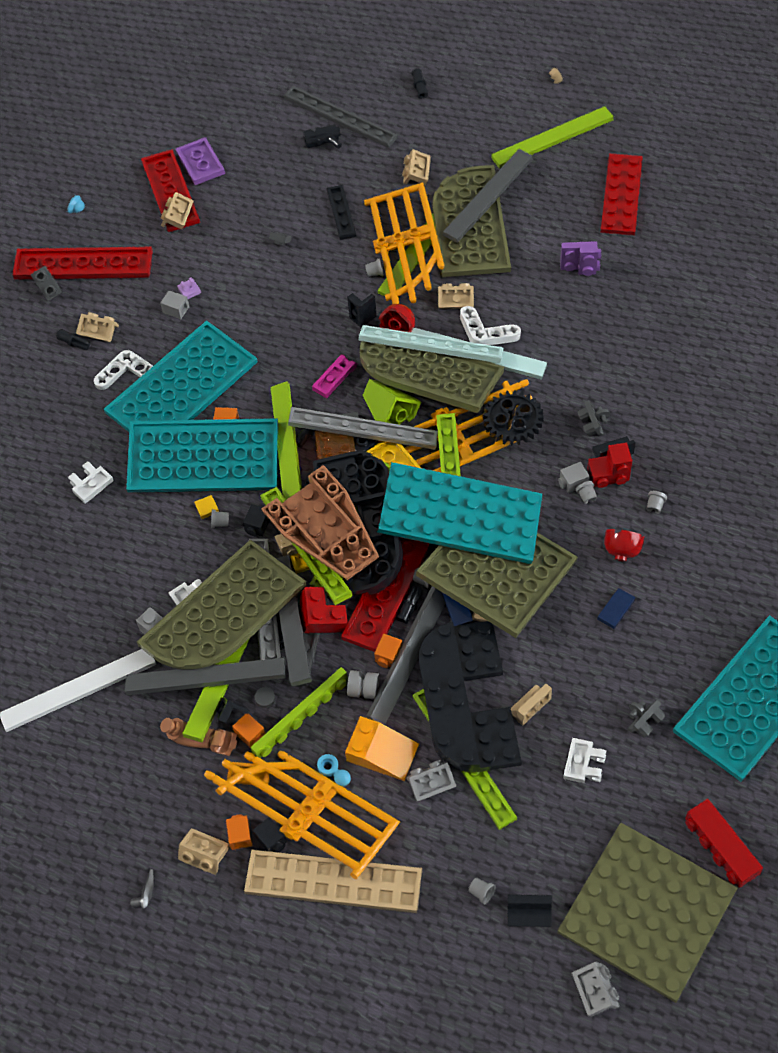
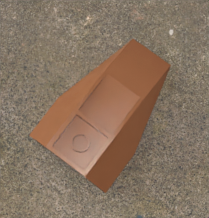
M323 465L308 475L310 484L283 503L276 498L261 508V510L286 539L346 580H349L379 558V555L348 492Z

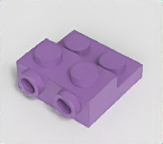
M597 241L562 243L561 270L573 271L578 269V275L590 276L596 274V271H600V260L597 259H601V248L598 249Z

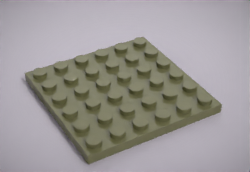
M537 533L532 564L439 545L417 570L416 576L517 638L572 568L578 557Z
M620 823L557 933L677 1003L737 891V887Z

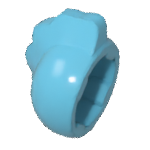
M75 195L67 208L68 213L81 212L85 205L81 197Z

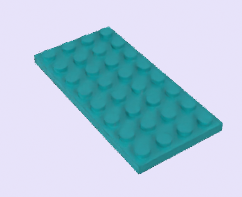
M206 320L104 408V412L128 432L130 421L193 420L258 362L257 358Z
M278 418L130 421L127 492L271 490L277 487Z
M391 462L378 533L532 564L542 493Z
M770 615L673 728V732L740 782L744 780L778 738V621Z

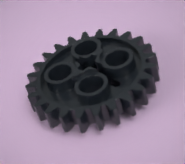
M516 390L513 391V394L506 391L505 396L499 393V398L493 396V402L488 401V407H484L483 425L486 426V432H490L491 438L496 436V442L503 439V444L510 441L511 446L514 441L518 445L521 443L520 440L527 443L528 437L534 439V433L539 434V428H542L544 416L541 404L536 403V398L530 400V394L524 396L523 391L519 395L516 393ZM510 420H512V426L510 430H508L510 427Z

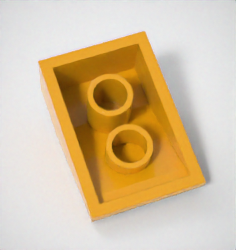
M360 716L345 751L346 761L405 781L419 743L380 722Z

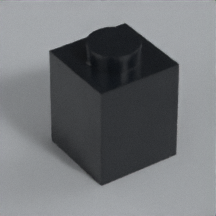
M251 504L243 521L244 530L250 536L259 535L263 537L270 520L262 512L261 508L263 507Z
M270 817L253 829L255 838L266 851L279 853L286 846L285 834L280 832V828Z

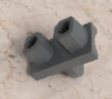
M46 265L30 274L47 301L63 292Z
M588 400L584 402L586 407L577 411L582 422L589 419L592 421L583 425L584 431L587 436L596 433L598 436H603L604 432L600 422L606 424L608 422L607 419L610 417V412L608 409H602L601 406L597 407V412H595Z
M643 700L639 704L632 702L629 705L632 711L629 717L634 719L636 715L638 716L627 728L631 733L636 731L644 738L653 730L646 722L648 718L655 724H658L665 717V714L659 708L661 703L658 700H655L654 703H649L645 709L646 703Z

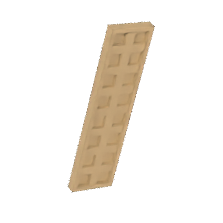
M251 850L244 892L250 895L417 913L422 868L369 863L358 879H353L350 875L353 869L337 859Z

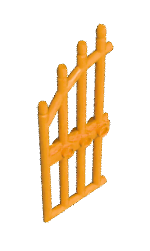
M423 182L364 200L365 206H371L378 239L373 240L376 254L381 253L390 291V293L385 294L386 301L392 300V304H399L398 297L407 292L410 302L416 303L414 288L423 280L425 289L430 291L429 273L437 262L438 268L440 270L444 269L443 257ZM419 191L427 225L417 227L409 196L410 193ZM403 196L410 224V230L403 232L400 231L393 198ZM387 201L394 231L393 235L384 237L377 203ZM431 238L434 253L426 264L421 241ZM414 243L421 273L412 280L404 247ZM398 248L406 285L396 290L388 251Z
M525 379L512 385L508 381H504L502 383L503 389L491 393L484 404L488 403V401H493V396L499 398V393H502L503 396L506 395V391L513 394L514 390L517 391L521 387L524 388L529 385V381ZM447 407L441 408L431 414L432 419L414 427L428 429L432 426H437L436 415L455 413L456 417L468 412V410L460 407L451 411ZM483 414L457 425L456 423L460 466L510 445V441L503 444V439H500L493 445L473 453L469 445L489 437L490 432L485 430L465 439L461 431L482 423ZM510 420V427L508 430H510L512 426V420ZM410 445L405 447L408 453L422 448ZM439 450L415 461L419 466L440 458ZM441 467L432 471L441 472Z
M281 750L277 756L286 762H266L247 751L244 757L256 766L242 769L231 761L224 759L222 762L224 768L230 769L235 774L228 780H224L208 770L204 773L208 780H212L213 783L219 786L216 789L217 794L223 795L228 791L281 824L280 832L284 833L289 839L298 841L302 837L353 869L350 873L353 879H358L400 823L399 820ZM281 770H300L318 781L313 789H310ZM266 771L307 797L299 804L258 779L254 774ZM244 779L293 809L294 812L287 819L234 785ZM338 793L388 825L381 832L333 803L331 799ZM324 808H327L376 838V841L369 847L320 817L319 814ZM314 822L365 855L360 862H357L308 832L307 829Z

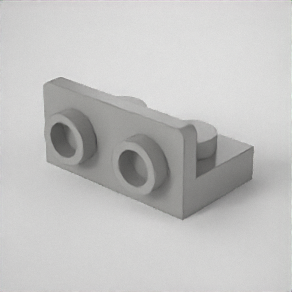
M437 760L429 764L430 768L424 770L421 767L410 771L411 775L406 776L417 802L456 787L447 762L442 763L441 760Z
M594 962L572 972L588 1016L592 1017L610 1008L616 1009L619 1007V996L616 989L611 986L609 981L611 975L605 965Z

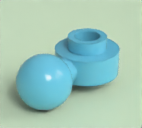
M325 754L319 758L317 762L319 773L326 777L334 776L335 783L340 786H346L350 783V773L346 770L338 769L336 757ZM326 764H330L332 766L330 769L324 768Z

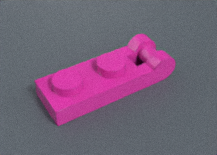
M340 355L312 385V390L327 399L343 380L357 368V363L353 360H347V357L344 355Z

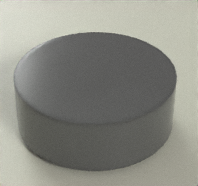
M268 687L258 689L255 693L256 704L261 708L271 707L275 702L274 691Z

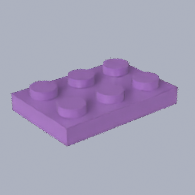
M206 137L176 148V153L194 185L225 174L222 164Z

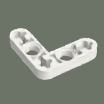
M465 306L461 309L460 320L470 342L496 345L515 342L520 339L521 329L519 326L504 325L484 328L475 308ZM470 325H476L477 327L472 328ZM492 334H497L499 337H494Z
M125 350L96 375L94 383L97 389L105 390L127 369L141 377L153 365L132 351ZM140 364L145 366L144 369L140 371L135 369V367ZM112 368L120 369L117 373L110 372ZM100 380H102V381L105 380L106 383H99V381H100Z

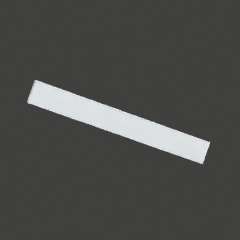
M140 649L0 712L1 721L6 732L11 731L124 680L126 675L137 674L157 664L154 658L143 649Z

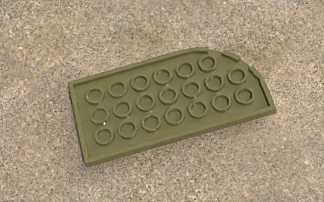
M494 165L461 169L457 171V174L446 177L434 193V224L444 262V269L441 270L442 277L511 272L500 198L490 206L458 243L443 236V231L494 177Z
M361 341L360 361L362 366L373 378L384 385L476 413L480 411L504 372V366L483 360Z
M250 539L137 641V644L152 658L169 667L199 669L214 665L237 651L306 586V581Z

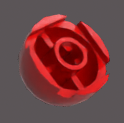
M392 304L385 308L379 316L380 328L411 333L415 327L414 313L403 304Z
M607 529L604 545L608 553L615 556V560L626 562L627 558H634L641 552L645 537H641V534L632 531L621 530V532L615 533V529Z

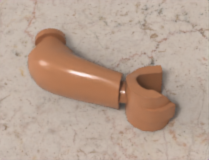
M165 718L160 726L161 731L166 733L167 737L177 744L194 748H210L212 752L230 756L237 744V734L223 729L215 730L209 728L203 743L183 737V731L187 722L179 718L173 720Z

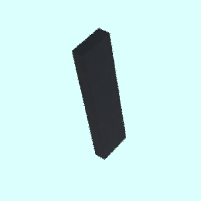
M343 185L328 187L327 194L339 239L356 237Z

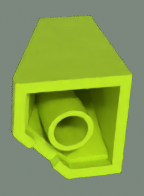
M369 379L363 393V397L375 421L401 424L405 420L409 422L415 418L421 404L420 400L373 379Z

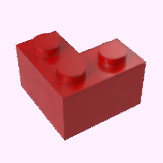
M627 442L608 445L607 456L588 459L587 469L594 487L603 488L608 484L614 483L622 485L630 480L632 458Z
M304 587L300 595L303 632H343L348 624L346 605H326L324 587Z

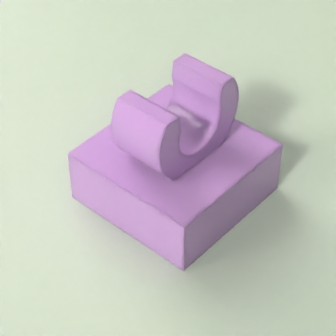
M189 278L186 282L182 281L181 284L177 285L180 293L187 296V299L201 293L193 278Z

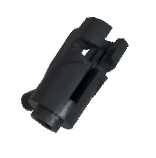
M335 124L316 127L315 131L311 129L303 131L307 148L318 147L326 143L333 144L337 149L342 146L338 141L341 131L339 126L336 127Z

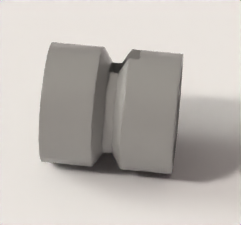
M351 670L348 677L347 696L359 698L363 695L366 699H375L379 688V673L367 672L364 675L362 671Z

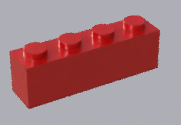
M706 799L687 812L685 818L687 827L690 831H695L698 834L701 845L712 852L713 860L719 867L723 866L727 871L726 876L732 884H737L741 888L761 874L762 865L709 799Z

